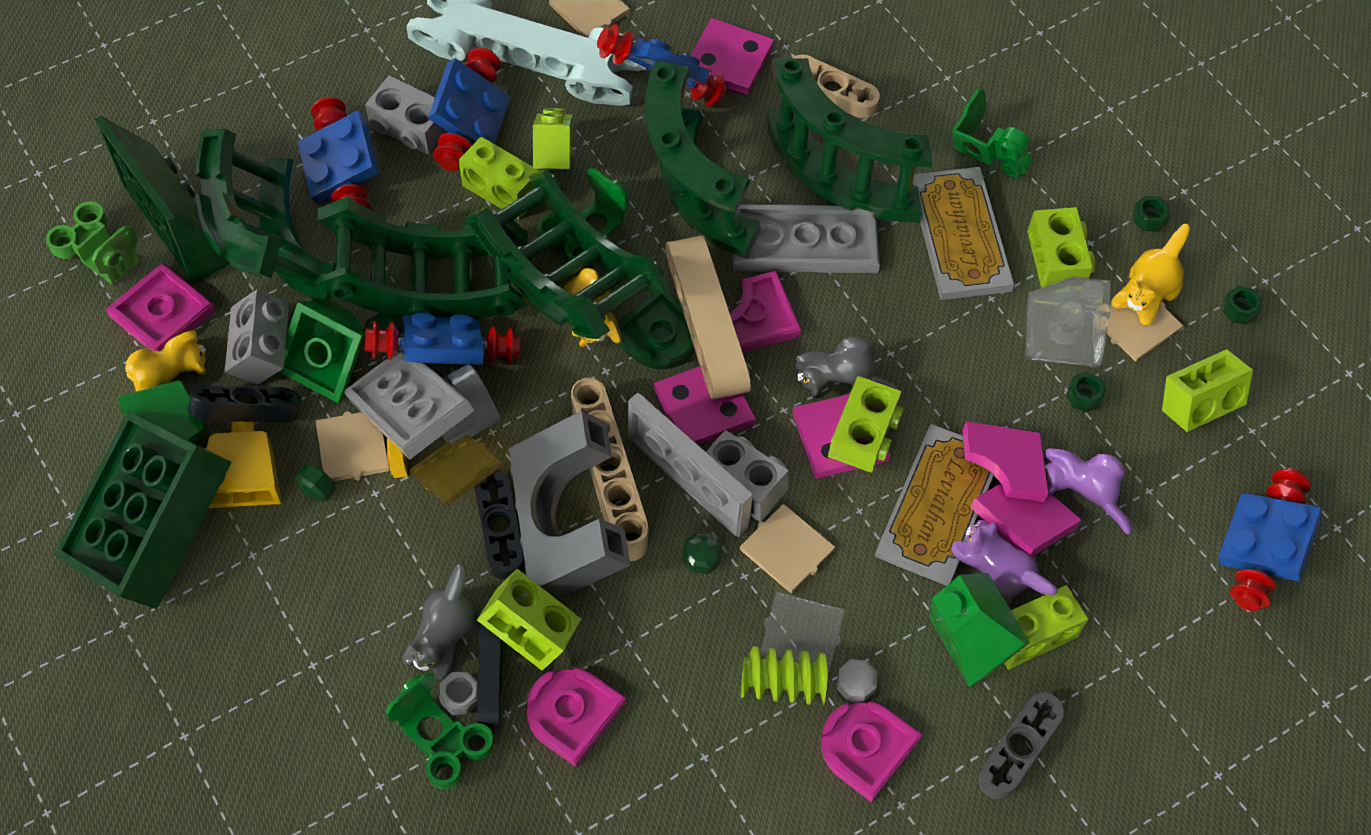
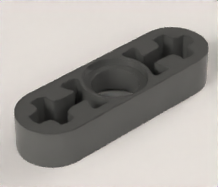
M1046 692L1033 695L987 759L979 773L978 782L981 790L988 797L993 799L1009 797L1055 732L1064 716L1063 705L1056 696ZM1045 706L1050 710L1049 715L1036 730L1030 725L1034 721L1038 710ZM1017 735L1028 738L1033 747L1032 753L1025 756L1018 755L1012 750L1010 739ZM1007 761L1012 764V767L1005 776L1004 780L1006 783L1002 782L999 786H996L991 782L994 776L992 773L996 774L1004 762Z

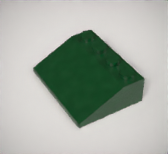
M103 116L96 118L95 121L122 186L192 284L230 265V262L224 257L219 256L208 242L198 216L197 204L193 200L195 198L194 191L185 178L179 180L175 174L178 171L171 158L167 154L161 156L152 143Z
M127 411L54 556L117 596L158 609L232 462Z

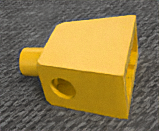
M231 422L230 433H216L209 437L207 449L232 462L209 508L281 504L274 451L267 432L255 431V422Z

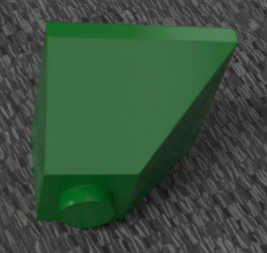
M311 298L297 302L286 335L284 368L279 372L336 403L342 402L345 394L344 391L348 386L365 337V333L353 312L333 301Z
M989 573L959 575L931 600L929 619L969 687H974L1030 643Z

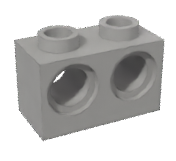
M391 76L384 80L365 104L369 126L380 135H388L401 141L409 149H417L429 155L437 145L439 136L447 132L428 119L435 97Z
M256 289L231 307L224 373L258 385L284 368L288 302Z
M725 430L706 451L709 456L753 494L750 516L759 522L767 516L788 491L789 470L778 458L774 456L767 457L756 450L753 444L742 436L736 437ZM727 461L736 462V464L730 466L722 463ZM757 481H765L769 484L764 486H757L753 483Z

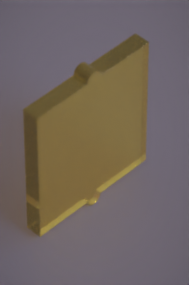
M466 436L453 444H450L448 441L411 468L410 472L423 485L427 494L433 493L448 507L500 468L501 463L487 451L484 443H478L472 437Z

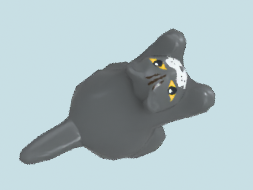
M851 336L842 340L834 352L814 350L796 357L797 363L794 364L795 370L799 371L798 381L811 392L813 399L818 397L820 389L829 382L854 385L857 376L900 390L895 384L877 377L876 363L871 354L872 344L861 336Z
M464 563L456 565L450 575L446 588H437L427 597L423 605V622L402 657L404 664L408 666L414 665L423 671L434 668V675L440 681L444 680L452 672L455 651L459 640L462 637L472 638L480 629V622L477 621L481 614L479 606L474 605L467 596L462 594L466 580V566Z

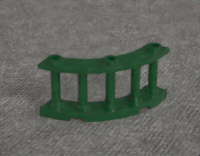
M808 58L772 59L774 78L782 94L780 110L767 111V125L774 148L788 162L787 168L812 191L845 209L852 211L854 207L874 212V218L920 223L922 208L918 186H912L916 167H932L928 135L898 133L865 123L842 110L826 96L813 77ZM809 128L824 138L823 150L811 136ZM838 146L860 155L857 173L836 162ZM874 160L901 165L898 185L871 179Z
M656 60L646 89L645 121L650 141L659 158L661 175L669 198L684 221L692 229L695 228L705 235L707 241L732 254L748 258L761 231L758 220L743 216L737 210L750 184L749 178L736 175L721 168L696 147L699 130L703 123L702 113L682 108L683 92L690 69L686 66Z
M225 128L202 130L195 175L201 178V193L196 194V204L202 229L214 251L219 256L227 259L230 265L236 269L264 278H272L273 272L278 273L280 278L297 292L317 300L331 301V294L316 286L315 278L335 271V263L323 262L313 257L300 243L292 224L289 186L294 160L290 158L265 159V163H262L234 150L236 133ZM232 165L261 178L259 200L232 188ZM238 208L259 216L261 229L245 223Z
M548 169L530 175L529 178L535 188L497 213L491 211L489 207H485L472 212L464 218L489 256L493 259L498 255L509 268L510 272L506 273V276L510 282L537 309L556 324L563 326L569 323L574 326L572 329L573 333L588 339H599L610 331L604 322L606 320L605 315L640 291L664 294L669 290L664 281L665 274L660 265L653 261L650 256L643 257L624 251L614 245L605 234H600L572 205L563 193V187L559 179L554 174H551ZM544 200L559 223L522 247L516 246L504 231V225ZM568 234L584 249V251L549 274H542L530 262V259ZM594 261H597L609 271L575 295L559 287L560 284ZM621 281L625 282L597 303L593 301Z
M349 196L318 208V222L336 234L335 271L315 278V285L331 294L335 299L344 300L376 312L403 317V315L412 316L415 313L421 312L432 314L434 317L448 318L457 314L467 315L472 318L495 315L508 316L516 310L529 307V300L510 285V280L506 276V273L510 272V270L498 255L495 257V288L470 292V259L473 256L487 255L488 253L468 224H462L461 231H440L439 225L407 222L405 227L386 222L385 215L366 208ZM514 220L504 225V231L516 246H523L528 243L527 231ZM352 240L368 246L371 250V279L351 270ZM386 251L412 257V291L386 285ZM428 257H452L455 259L454 294L427 293Z

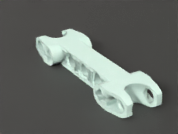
M427 0V5L434 11L442 14V16L434 19L417 17L410 19L406 26L410 40L439 57L449 60L456 58L462 61L470 50L488 48L501 61L566 80L565 86L570 94L595 104L630 105L633 98V86L627 80L614 73L621 70L638 72L646 70L645 67L628 59L616 65L613 63L612 54L606 58H601L599 48H597V40L604 28H594L587 38L492 10L490 0H446L447 2ZM418 30H420V31H422V32H424V33H426V34H428V35H430V36H432V37L425 36V35L421 34ZM611 89H616L620 91L622 94H617L613 92Z

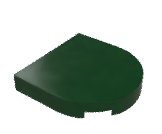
M668 291L664 294H651L617 322L622 336V341L617 344L643 366L660 370L671 369L686 362L695 352L681 303Z

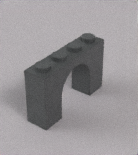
M581 410L509 448L510 471L513 477L516 496L515 507L519 517L520 542L523 548L526 567L525 575L558 600L631 566L624 528L602 519H597L561 536L556 523L557 504L562 491L570 480L579 473L612 457L605 421Z

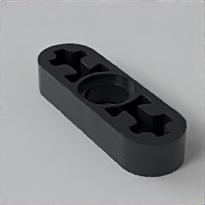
M197 386L191 391L187 410L194 418L208 422H291L298 417L302 397L296 391L285 387Z
M489 469L478 475L474 487L489 570L494 577L506 580L516 569L521 572L523 571L524 555L509 478L500 470ZM496 483L499 504L492 505L488 484ZM496 516H504L511 522L509 528L503 532L490 530L488 523ZM507 543L511 565L503 567L500 561L499 545Z
M480 623L478 723L484 724L488 728H500L503 640Z

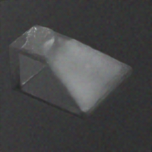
M1071 277L1029 292L1027 296L1026 359L1100 367L1110 317V281Z

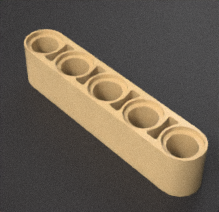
M700 235L666 242L668 265L710 398L716 400L750 392L751 384L747 365L704 236Z
M583 378L578 380L571 390L572 415L582 410L605 421L607 424L612 457L589 468L604 521L624 528L625 534L635 533L639 536L634 541L626 540L629 560L636 561L642 558L648 549L647 519L606 389L597 379ZM585 400L596 401V403L590 405L581 402ZM606 465L617 467L614 471H604L601 468ZM620 498L628 501L623 506L611 503L613 500Z

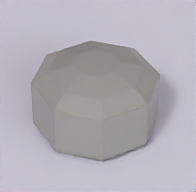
M851 659L839 668L837 690L847 701L864 702L875 693L877 688V672L867 661Z
M452 672L440 683V702L452 715L469 714L477 707L478 681L469 672Z

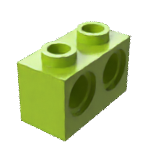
M561 108L543 109V114H537L533 123V168L570 169L573 157V114H565V109Z
M480 137L459 159L462 186L500 209H503L535 188L529 176L539 172V170L534 169L531 165L483 137ZM526 212L518 216L517 219L520 220Z
M1077 207L1035 210L1027 233L1042 291L1085 288L1090 273H1093L1095 270V257L1092 251H1088L1086 244L1087 227L1084 221H1080Z
M1226 349L1166 377L1162 411L1186 432L1247 405L1253 369Z
M857 376L832 437L828 457L872 473L877 459L884 462L892 442L891 439L886 438L889 428L897 430L904 408L898 406L902 391ZM875 407L882 412H872L868 408ZM854 439H865L870 444H859Z
M516 569L495 590L477 621L540 670H543L564 651L581 618L524 573Z
M1067 585L1057 589L1055 595H1043L1011 610L1030 643L1004 663L1005 666L1010 670L1078 638L1088 618Z

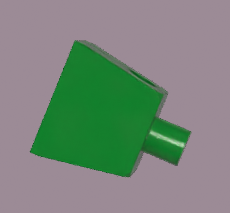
M181 381L170 382L117 398L119 409L124 417L127 411H130L195 444L206 437V429L202 420L194 418L187 410L190 397Z

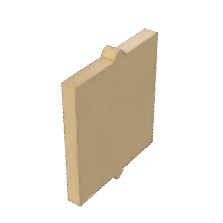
M549 0V5L581 36L587 38L594 28H609L611 24L629 14V8L621 0Z
M1161 302L1156 318L1150 325L1141 324L1139 316L1134 310L1129 308L1116 309L1112 305L1093 319L1111 337V343L1118 344L1135 362L1183 327L1165 308L1164 302Z
M346 411L343 416L316 420L322 468L333 481L350 478L358 481L361 479V476L389 471L384 435L361 412L351 414L349 411Z
M783 504L765 522L761 521L758 523L757 530L740 546V550L792 594L810 575L814 576L817 574V567L835 550V546Z

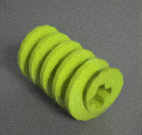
M753 646L748 657L744 655L740 698L745 699L750 687H754L757 700H762L766 689H770L773 701L778 702L783 690H786L790 703H795L799 693L804 692L807 705H811L816 694H820L824 706L828 681V663L825 653L819 652L814 664H812L808 651H802L798 661L795 662L791 649H786L781 660H778L775 648H769L765 658L762 659L758 646Z

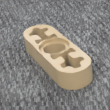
M796 55L792 57L808 58L814 79L817 80V76H819L817 84L826 96L842 110L858 118H868L876 113L880 94L875 86L811 56ZM833 81L840 84L842 88L838 91H830L823 85L826 82ZM863 98L868 99V100H865L863 103L859 102V101H861Z

